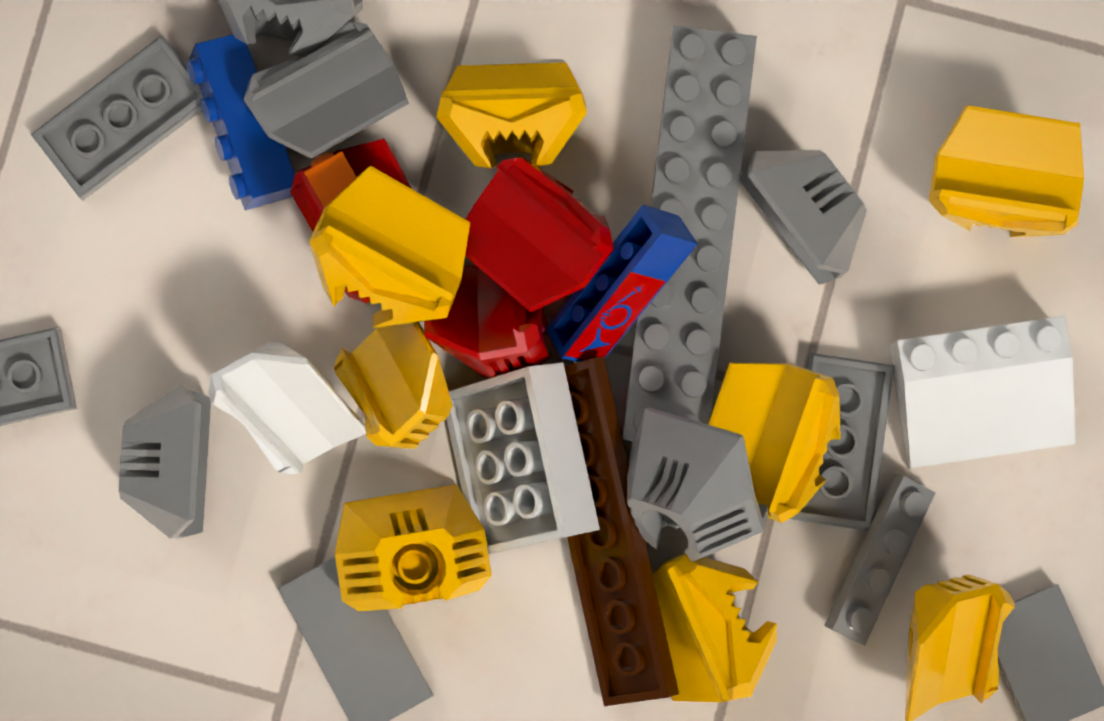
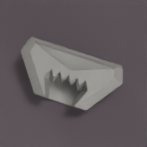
M218 0L236 39L249 45L256 43V35L284 38L293 41L288 50V55L304 57L318 49L363 9L362 0Z
M349 21L308 56H299L252 74L243 99L269 138L311 159L409 104L396 66L368 25Z
M821 150L756 151L748 166L740 175L742 185L818 284H824L844 276L849 270L867 212L862 200L829 157Z
M181 386L127 419L122 429L118 490L120 499L170 539H180L202 533L204 522L211 399L208 396Z
M651 407L646 408L627 460V504L630 507L634 523L644 540L657 549L664 527L669 525L674 527L675 530L681 528L688 539V547L684 552L690 559V562H694L762 533L768 519V506L757 502L743 435Z

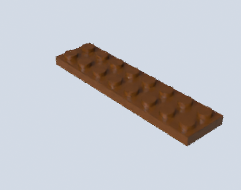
M595 357L564 366L600 530L569 536L567 540L604 706L678 695L679 690L646 542L639 533V529L636 527L634 518L631 515L630 507L627 504L628 462L605 358Z

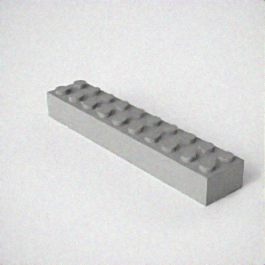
M681 26L673 27L650 207L679 215L698 245L636 320L622 428L623 443L633 444L644 410L648 407L704 424H708L711 417L757 36Z

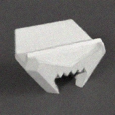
M268 342L211 374L208 391L211 403L245 425L275 470L279 473L293 475L302 473L304 463L334 447L366 434L365 424L310 361L282 342Z

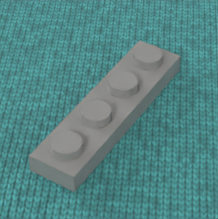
M894 474L824 624L825 627L864 646L866 645L935 492L904 475Z

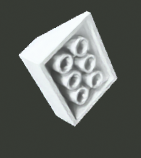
M1065 316L897 340L889 345L891 363L894 365L893 375L909 469L1076 444L1073 357Z
M563 363L528 366L449 391L453 406L447 418V424L462 494L485 529L488 554L600 530Z

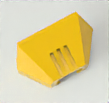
M566 62L458 65L446 89L442 91L436 118L475 166L493 169L497 165L494 155L516 152L533 154L531 163L540 167L553 163L587 114V104L584 94Z
M970 105L965 106L935 155L929 202L941 216L970 231L972 224H975L977 226L1010 230V237L1052 236L1067 233L1079 223L1084 187L1080 123Z
M369 166L324 208L309 240V244L323 289L333 306L343 299L347 284L348 292L358 290L360 298L370 297L371 305L381 303L382 309L373 314V328L395 326L448 317L461 283L470 222L376 168Z
M419 322L377 327L352 353L341 348V353L337 356L334 365L335 374L364 413L366 437L376 446L415 449L422 440L429 436L431 431H434L439 426L438 424L441 421H445L448 418L453 405L439 357L429 339L425 337L424 330Z
M731 362L726 371L708 425L743 435L756 499L758 503L768 506L769 519L783 523L795 516L826 482L827 479L819 475V467L823 464V455L828 451L827 443L830 440L841 439L839 393L833 377L790 363Z
M457 484L344 502L335 550V560L341 599L355 610L401 609L403 605L443 598L447 601L479 591L492 576L485 529Z
M683 554L667 560L653 573V578L679 690L678 695L671 697L672 701L729 702L751 697L777 642V624L766 621L755 632L749 630L744 625L746 620L740 619L738 616L741 608L734 606L733 601L736 596L733 595V592L754 589L759 582L745 568L706 557L690 562L688 556Z
M966 574L961 578L954 577L950 578L949 581L942 580L938 581L937 584H926L915 592L908 633L906 721L915 720L940 703L973 695L982 704L984 700L988 699L998 690V645L1002 625L1015 608V603L1010 593L999 584Z

